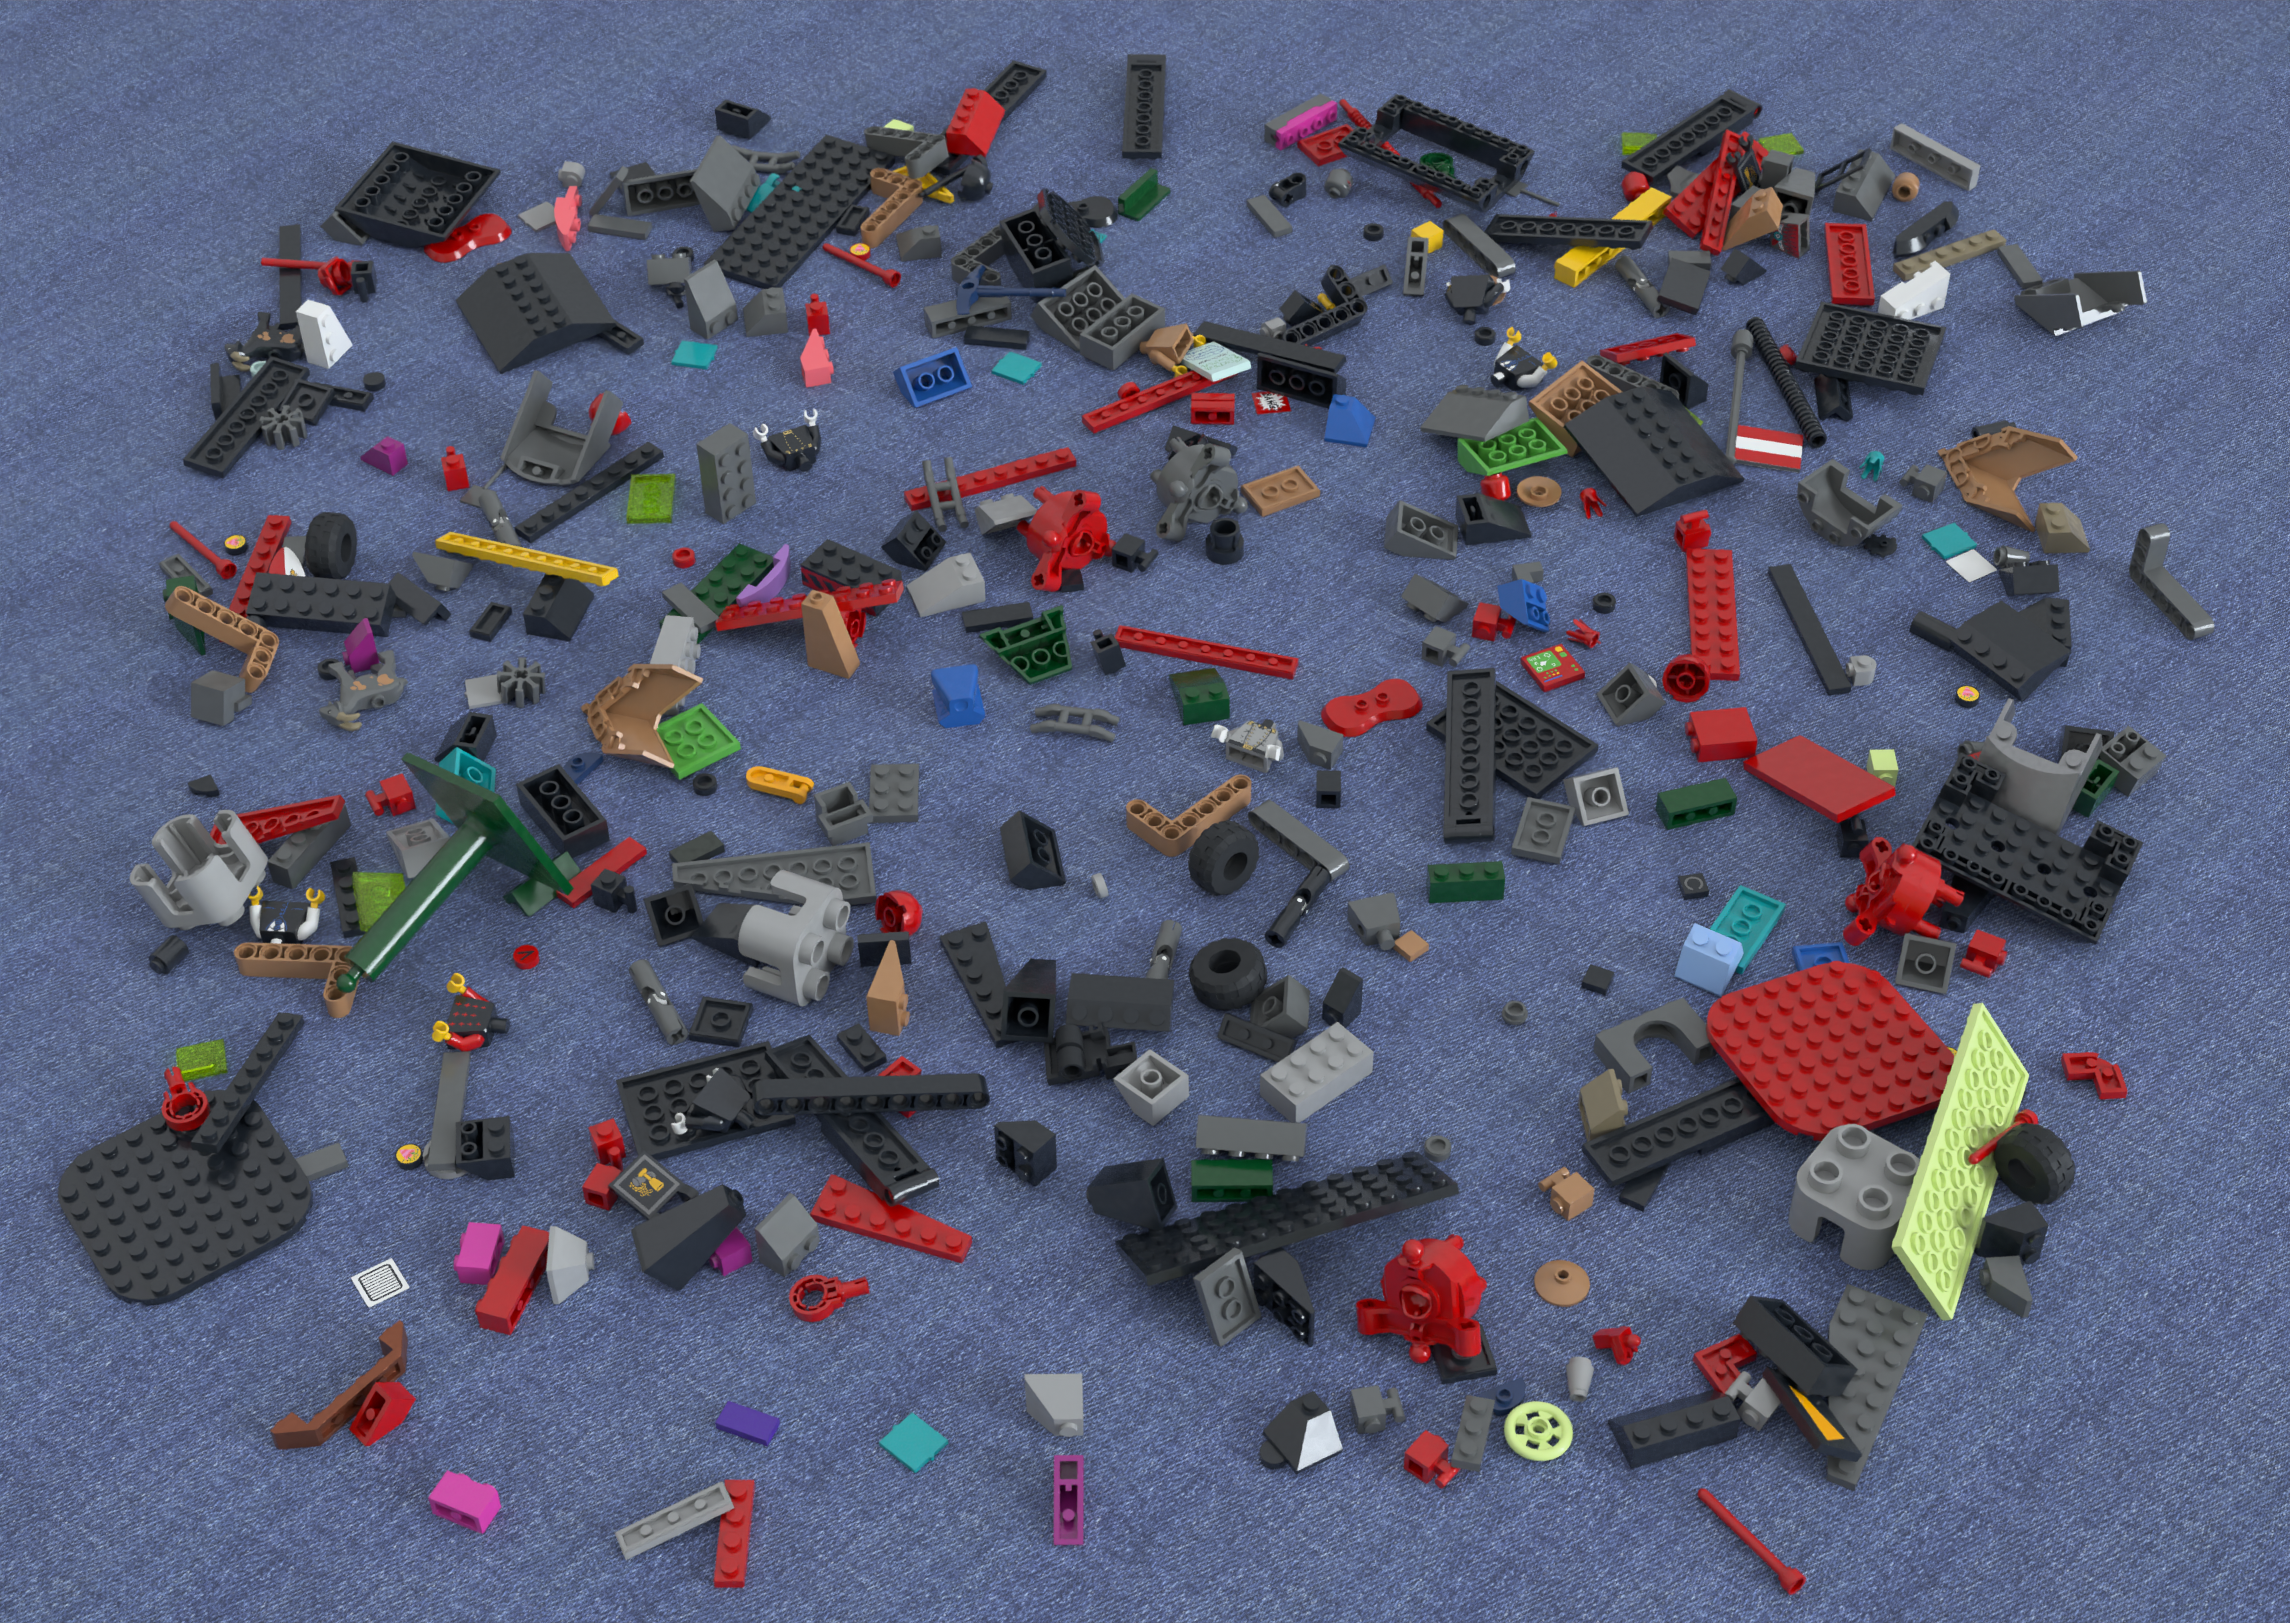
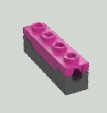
M1323 94L1311 98L1266 123L1264 141L1279 150H1283L1337 120V103Z

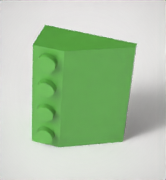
M1537 417L1531 418L1528 422L1486 442L1464 438L1458 439V462L1467 472L1485 476L1567 454V449Z

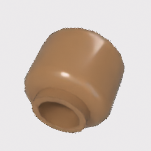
M1909 172L1899 174L1892 185L1893 196L1901 202L1913 200L1919 191V179L1916 175Z

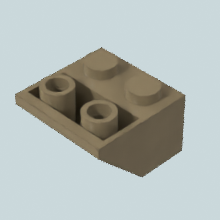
M1608 1069L1580 1088L1578 1108L1587 1142L1625 1126L1624 1116L1628 1115L1627 1101L1622 1100V1083L1620 1079H1616L1614 1069Z

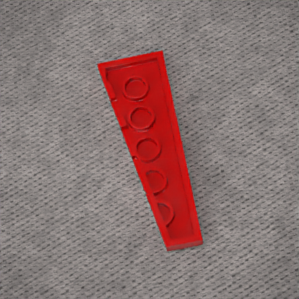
M341 795L236 815L259 844L338 819L345 800ZM214 824L210 833L211 837L218 844H227L222 837V833Z
M833 1174L830 1175L810 1213V1216L817 1223L961 1264L972 1244V1236L901 1204L891 1207L885 1200L882 1201L876 1193Z

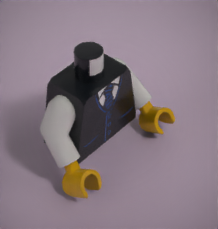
M1510 327L1507 330L1509 339L1507 343L1504 342L1494 361V375L1491 376V382L1495 387L1505 385L1512 391L1536 387L1543 381L1544 376L1548 373L1547 370L1554 369L1557 366V360L1550 352H1547L1542 357L1543 364L1518 345L1513 347L1514 343H1518L1521 340V333L1518 330L1516 335L1513 336L1515 330L1513 327Z
M257 886V895L251 896V892L248 895L252 906H249L250 924L256 936L261 938L263 943L302 944L303 940L307 939L318 928L320 915L318 905L325 899V894L320 889L318 890L317 897L314 899V889L309 888L307 890L306 897L311 901V905L308 902L263 901L262 905H259V900L263 897V891L259 886Z

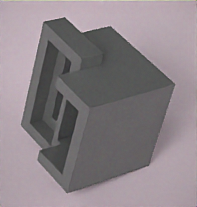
M212 670L191 682L192 718L225 726L234 720V711L240 712L252 704V696L245 694L244 678Z
M850 782L814 794L816 821L832 846L868 834L867 823L873 822V814L863 799L858 800V794Z

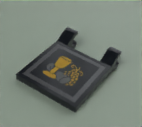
M1752 135L1747 137L1748 142L1744 140L1743 136L1738 141L1740 147L1746 151L1742 157L1739 151L1734 154L1735 158L1732 157L1731 152L1726 156V161L1734 169L1742 195L1752 186L1761 187V185H1758L1761 171L1752 148L1754 142Z
M645 1150L608 1185L612 1192L647 1221L660 1215L658 1212L676 1194L680 1196L684 1203L699 1195L695 1188L683 1183Z

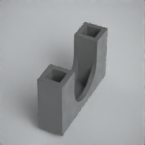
M1683 997L1667 1002L1664 1006L1652 1011H1646L1631 1020H1625L1615 1027L1600 1031L1595 1036L1593 1051L1607 1069H1614L1616 1079L1621 1080L1622 1087L1628 1094L1650 1085L1653 1067L1635 1046L1641 1040L1654 1037L1667 1039L1676 1044L1693 1065L1716 1056V1050L1711 1045L1706 1034V1024Z

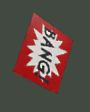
M1271 392L1251 393L1257 415L1291 411L1288 398Z

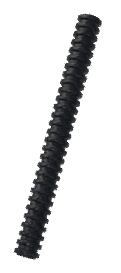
M1761 317L1750 318L1746 323V330L1751 332L1755 347L1759 351L1806 441L1811 448L1823 446L1827 441V436Z

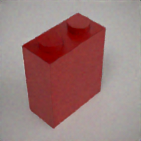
M1746 707L1690 712L1689 721L1685 723L1686 736H1690L1691 752L1696 754L1698 762L1751 758L1755 756L1758 740Z

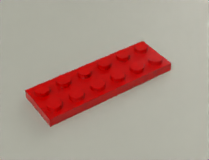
M1825 223L1824 236L1831 304L1874 306L1875 296L1866 224Z

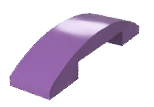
M784 544L774 555V568L757 587L748 584L737 596L736 601L739 607L747 606L752 601L769 602L780 592L789 577L791 569L789 545Z

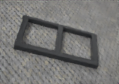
M1870 147L1819 173L1815 182V193L1865 168L1872 151ZM1863 157L1859 166L1845 172L1848 164ZM1839 169L1836 178L1821 185L1826 175Z

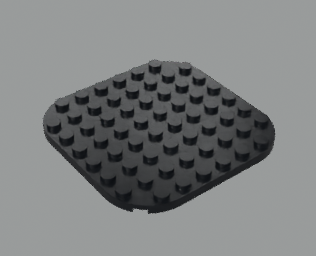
M226 1090L203 1092L209 1102L210 1113ZM255 1100L252 1101L218 1154L192 1150L191 1141L202 1125L189 1131H176L166 1124L161 1112L78 1155L66 1169L58 1187L60 1206L105 1284L117 1298L130 1304L132 1301L145 1303L146 1306L160 1305L176 1300L285 1242L305 1224L309 1209L313 1206V1192L309 1180ZM185 1106L176 1112L175 1116H184L192 1113L198 1106Z

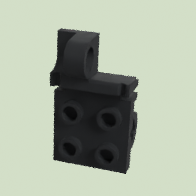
M1098 1023V1029L1095 1030L1093 1025H1089V1031L1081 1032V1029L1076 1025H1062L1056 1030L1053 1043L1044 1042L1046 1077L1049 1086L1100 1076V1070H1104L1107 1080L1116 1077L1117 1071L1121 1073L1138 1059L1135 1042L1111 1046L1107 1027L1103 1028L1102 1023Z

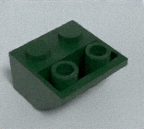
M2097 759L2072 809L2089 818L2112 790L2120 771Z

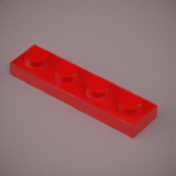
M725 1480V1487L734 1505V1509L721 1514L714 1586L715 1588H744L755 1483L754 1480Z

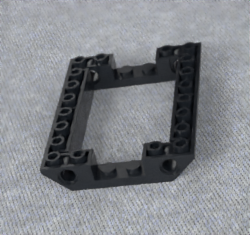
M1398 94L1394 95L1377 110L1376 122L1372 127L1367 129L1358 126L1338 143V147L1342 152L1351 158L1482 213H1486L1522 179L1535 150L1528 148L1526 145L1515 143L1509 138L1498 136L1489 130L1481 129L1472 123L1464 122L1455 116L1447 115L1438 109L1430 108L1421 102H1415L1404 95ZM1401 129L1496 168L1497 172L1490 180L1482 177L1478 178L1471 187V185L1464 183L1462 180L1454 179L1443 172L1435 171L1426 165L1411 161L1407 157H1402L1390 150L1382 149L1380 146Z

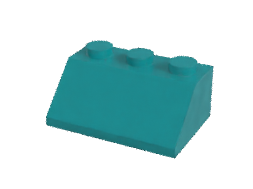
M456 747L439 762V767L495 792L496 768ZM436 802L435 814L454 824Z

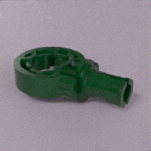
M1436 152L1425 154L1420 158L1419 164L1426 165L1430 169L1443 172L1447 176L1456 179L1454 176L1453 158L1450 155Z

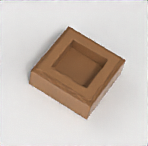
M1411 930L1395 941L1393 949L1409 962H1412L1429 950V944Z

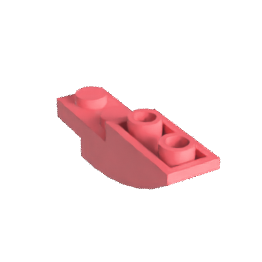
M569 186L565 198L557 197L555 202L554 215L557 234L565 251H570L572 244L576 242V233L581 228V221L577 219V209L581 207L582 196L578 194L577 186Z

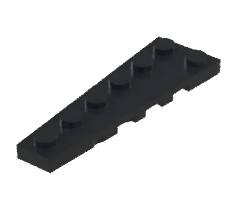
M986 921L939 936L940 944L995 1047L999 1048L1017 1042L1000 1040L1003 990L1006 985Z

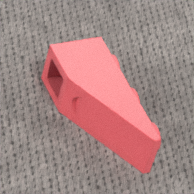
M813 329L800 357L802 377L806 388L831 383V374H834L832 361L828 362L829 354L828 350L825 349L823 336L819 337L817 329Z

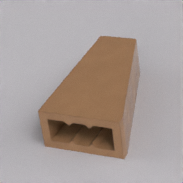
M812 589L801 603L808 666L850 679L859 667L860 661L834 596Z

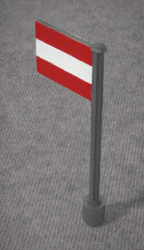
M1740 329L1733 335L1731 355L1736 359L1725 456L1733 465L1740 463L1799 473L1803 435L1738 425L1745 360L1752 355L1754 341L1750 331Z

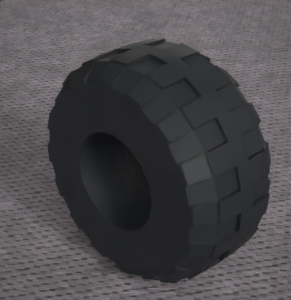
M322 512L310 522L306 534L305 560L309 572L314 577L341 580L350 573L357 552V532L354 522L347 515L335 512Z
M1227 820L1212 824L1201 833L1194 842L1192 850H1190L1188 868L1191 879L1200 888L1215 896L1228 895L1235 890H1239L1250 879L1259 860V846L1255 838L1256 836L1235 821Z
M1223 938L1209 943L1195 955L1189 969L1192 989L1198 1000L1202 1004L1207 1005V1007L1223 1011L1240 1009L1252 1003L1262 993L1268 979L1265 961L1260 950L1254 944L1239 938Z
M2021 1123L2010 1129L1997 1141V1147L1994 1151L1995 1168L2003 1183L2020 1199L2031 1201L2033 1204H2050L2061 1197L2074 1183L2075 1164L2071 1153L2064 1145V1142L2050 1129H2046L2039 1124Z

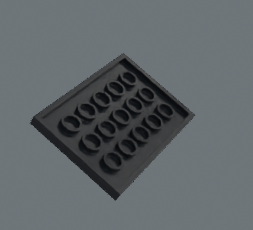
M1496 681V775L1529 797L1539 799L1597 753L1598 744ZM1446 709L1426 723V730L1446 742Z
M765 1041L617 1079L618 1092L637 1156L645 1150L654 1159L660 1160L796 1124L795 1115L765 1116L758 1114L754 1109L753 1084L764 1079H782L764 1059L765 1051L772 1049L770 1042ZM715 1068H722L728 1074L741 1077L750 1094L745 1110L756 1117L748 1130L734 1122L726 1133L701 1129H688L683 1134L674 1133L671 1123H677L675 1115L682 1113L685 1118L688 1117L687 1113L692 1102L707 1084L706 1076H713Z

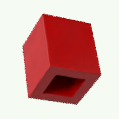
M597 1163L582 1186L585 1203L610 1211L618 1196L608 1188V1185L622 1171L614 1166Z

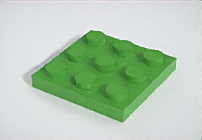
M703 703L660 723L657 728V732L675 764L673 769H669L679 780L741 749L740 742Z

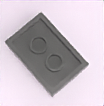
M919 763L871 765L869 809L873 814V822L870 823L918 822Z
M1528 797L1511 848V855L1560 864L1576 807Z
M1234 1247L1193 1278L1215 1345L1222 1347L1262 1317L1241 1250Z

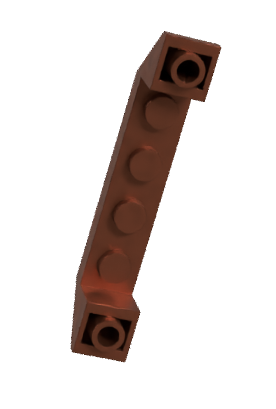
M398 1320L378 1338L385 1357H382L366 1374L360 1376L344 1393L339 1394L322 1412L317 1413L308 1424L293 1412L284 1419L279 1420L270 1430L275 1447L283 1450L321 1446L358 1414L375 1382H395L406 1372L408 1344L403 1322Z

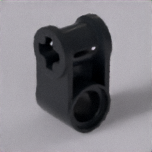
M1293 173L1279 182H1275L1269 189V196L1272 199H1277L1283 207H1288L1292 203L1305 198L1306 176L1302 173Z

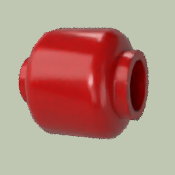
M1638 172L1628 173L1621 183L1624 196L1630 202L1635 201L1642 193L1650 189L1646 177Z
M1502 472L1489 476L1484 475L1485 478L1480 482L1483 495L1502 501L1511 496L1509 478L1506 475H1502Z

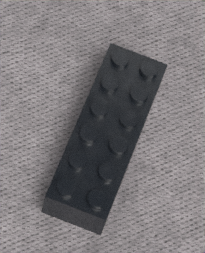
M256 572L246 614L247 616L255 615L262 618L267 623V627L351 634L362 619L368 618L373 636L388 637L397 596L391 585L387 583Z

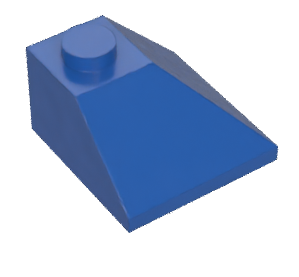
M1334 394L1329 407L1324 441L1367 448L1376 417L1355 397Z

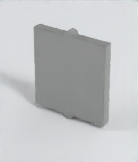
M545 202L518 214V218L525 223V226H529L537 233L556 224L555 207L549 202Z
M497 674L465 680L466 692L464 694L468 698L469 709L504 703L501 699V692L498 693Z

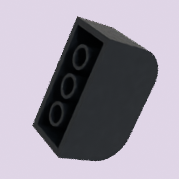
M1037 207L999 221L1002 245L1006 258L1024 288L1054 287L1060 289L1073 280L1071 259L1066 251L1056 242L1057 237L1050 228H1046L1040 221L1042 217ZM1030 297V298H1031L1033 301H1035V300H1038V299L1043 298V297Z

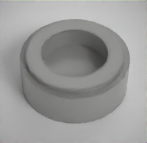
M1102 874L1092 875L1091 882L1097 897L1101 899L1109 896Z

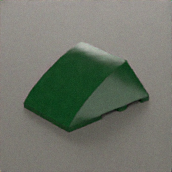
M1063 605L1043 611L1041 617L1003 631L998 627L979 634V638L1029 685L1072 670L1069 643L1066 636V623H1064Z

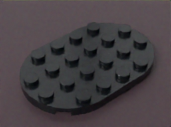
M1043 188L1037 194L1042 224L1046 228H1050L1058 238L1056 242L1064 250L1067 248L1072 252L1071 256L1078 263L1084 262L1090 268L1094 265L1099 268L1104 263L1101 243L1095 232L1091 231L1087 222L1067 201L1054 191L1048 193V188Z

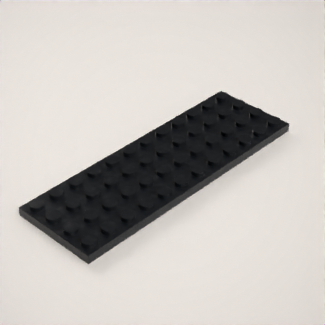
M825 135L704 262V266L715 259L718 261L725 277L762 289L781 288L836 228L850 205H857L871 190L870 172L876 168L889 170L895 163V156L834 136ZM798 186L801 190L797 192L792 188Z
M1411 1151L1393 1160H1379L1373 1166L1355 1167L1349 1173L1331 1174L1322 1181H1307L1298 1188L1280 1189L1273 1196H1256L1250 1202L1229 1204L1220 1211H1205L1196 1218L1178 1219L1174 1224L1163 1227L1162 1230L1149 1229L1148 1232L1141 1234H1127L1123 1236V1239L1115 1241L1117 1252L1147 1286H1151L1205 1270L1234 1247L1241 1250L1245 1258L1459 1194L1458 1183L1419 1152Z

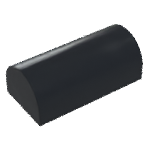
M1920 611L1914 617L1909 632L1950 652L1952 646L1949 637L1957 629Z

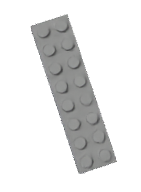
M1902 123L1893 128L1891 150L1967 191L1977 186L1980 170L1979 164Z

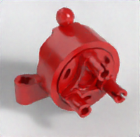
M1044 486L1037 487L1034 490L1033 497L1043 503V505L1038 509L1031 523L1022 520L1017 525V530L1027 538L1029 551L1040 560L1031 578L1033 588L1041 591L1056 592L1061 586L1062 571L1082 569L1093 558L1098 560L1103 555L1112 557V548L1115 546L1116 541L1110 539V534L1107 533V520L1099 510L1101 498L1098 493L1076 490L1074 492L1065 491L1053 495Z
M1876 837L1860 852V860L1866 872V879L1864 884L1857 886L1856 893L1848 895L1845 899L1846 909L1852 913L1858 912V916L1844 928L1843 937L1850 945L1859 946L1875 932L1878 925L1899 936H1904L1905 933L1912 931L1925 937L1937 939L1941 928L1923 920L1922 917L1931 903L1941 908L1943 906L1941 901L1944 903L1947 901L1958 907L1963 901L1964 892L1945 884V881L1940 879L1941 863L1939 860L1905 843L1892 853L1891 844L1885 838Z
M1451 1234L1444 1241L1433 1238L1405 1241L1402 1246V1252L1384 1267L1383 1279L1380 1281V1285L1383 1289L1385 1301L1367 1298L1356 1303L1358 1332L1364 1335L1378 1333L1403 1335L1405 1340L1412 1342L1409 1348V1356L1417 1364H1423L1429 1360L1431 1350L1428 1345H1435L1436 1343L1448 1345L1460 1356L1472 1357L1480 1354V1323L1471 1318L1479 1308L1481 1293L1487 1288V1282L1483 1277L1478 1276L1470 1260L1460 1251L1464 1246L1463 1239L1459 1235L1454 1236V1234Z

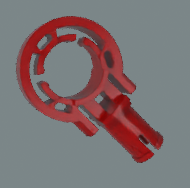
M172 1067L173 1076L168 1068L164 1072V1078L167 1081L173 1098L170 1099L167 1091L163 1093L165 1100L161 1110L165 1122L171 1129L176 1131L193 1130L202 1125L210 1114V1105L207 1097L201 1090L195 1088L192 1082L188 1083L191 1092H188L180 1068ZM185 1106H198L192 1113L184 1116H175V1113Z
M809 1275L798 1280L793 1285L789 1293V1302L796 1317L806 1322H817L830 1316L835 1309L844 1307L846 1299L870 1294L866 1276L852 1281L841 1282L838 1276L828 1279L822 1275ZM807 1289L808 1293L814 1290L823 1292L822 1301L818 1305L809 1306L808 1311L806 1305L802 1304V1300L806 1295L804 1290Z

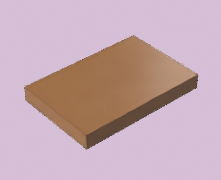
M1299 465L1241 485V493L1262 517L1320 496V489Z

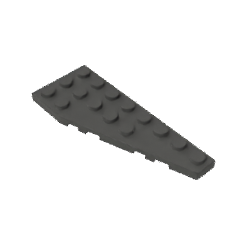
M870 842L672 863L674 888L692 883L694 891L804 905L803 903L772 893V878L780 870H786L839 888L842 891L843 901L849 902L850 905L876 903Z
M1847 1284L1829 1324L1828 1342L1858 1370L1841 1397L1827 1396V1406L1862 1453V1456L1857 1462H1852L1827 1455L1826 1480L1855 1491L1928 1314Z

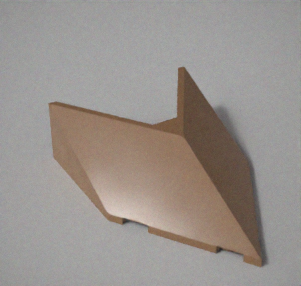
M2011 426L2002 428L2001 432L1993 435L1987 433L1958 443L1957 447L1949 450L1945 448L1937 450L1966 503L2030 532H2034L2035 527L2014 492L2020 480L2074 462L2078 458L2060 438Z
M633 664L628 668L629 673L623 678L618 676L595 695V700L590 704L585 703L581 709L583 713L588 715L587 721L596 739L601 742V749L604 754L673 769L675 764L657 732L661 716L702 683L703 678L673 664Z

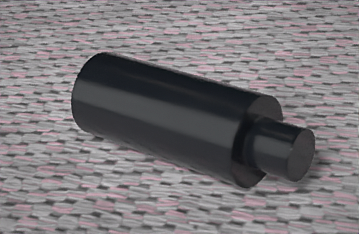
M2007 420L1973 427L1972 438L1987 433L1993 435L2001 432L2002 428L2008 426L2016 428L2015 422L2009 423Z

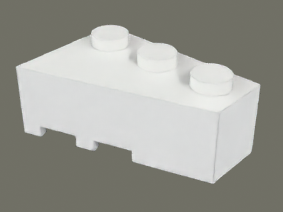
M1933 261L1930 263V268L1922 273L1916 272L1913 274L1915 278L1909 282H1901L1882 294L1878 313L1911 320L1944 308L1950 273L1939 263Z
M307 300L296 311L307 362L329 369L352 346L351 341L330 306Z

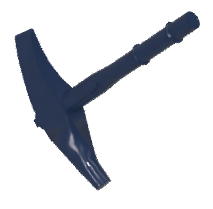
M982 264L964 278L960 285L955 287L957 315L970 314V307L979 297H1066V289L1054 287L1010 288L980 285L981 277L986 271V267Z

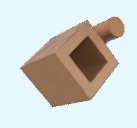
M1562 1167L1538 1183L1540 1190L1543 1192L1552 1187L1550 1205L1557 1214H1561L1567 1221L1592 1206L1594 1188L1577 1172L1570 1175L1566 1167Z

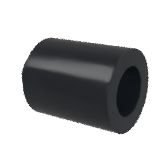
M170 935L149 956V965L158 974H168L189 953V949L180 938Z

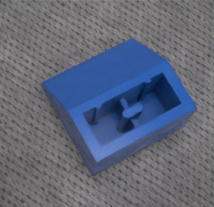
M1523 579L1497 586L1501 609L1524 625L1545 633L1549 632L1548 624L1550 623V617L1546 611L1545 602L1547 596L1543 587Z

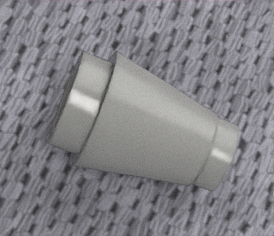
M1573 1357L1569 1359V1364L1566 1365L1570 1399L1576 1402H1583L1587 1399L1594 1372L1592 1362L1588 1358Z

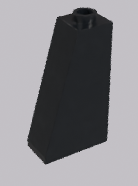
M1954 874L1951 887L1964 892V898L1958 907L1947 901L1945 902L1939 927L1964 934L1995 894Z

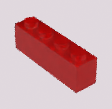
M522 1225L518 1234L513 1236L510 1249L506 1256L501 1258L495 1277L489 1280L483 1299H480L476 1304L475 1314L477 1315L480 1328L507 1335L512 1334L546 1270L550 1232Z

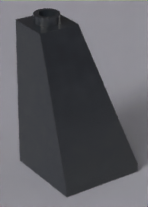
M1030 959L1004 988L1000 1040L1053 1043L1056 960Z
M721 1184L632 1228L631 1232L642 1272L677 1291L683 1289L746 1216L743 1205L744 1198L741 1193Z

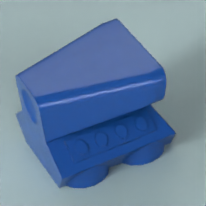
M975 664L932 670L931 679L935 687L932 693L939 724L945 728L980 724L985 718V711L978 684V667Z

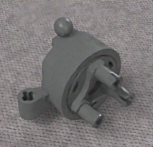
M1180 437L1173 438L1169 442L1170 449L1176 455L1168 461L1162 471L1156 469L1150 475L1151 480L1157 485L1156 491L1160 502L1167 508L1156 526V534L1159 538L1180 542L1186 534L1187 523H1209L1221 514L1227 515L1231 511L1241 514L1247 510L1248 502L1245 498L1239 496L1240 491L1237 489V473L1229 464L1231 459L1229 449L1211 443L1188 447Z

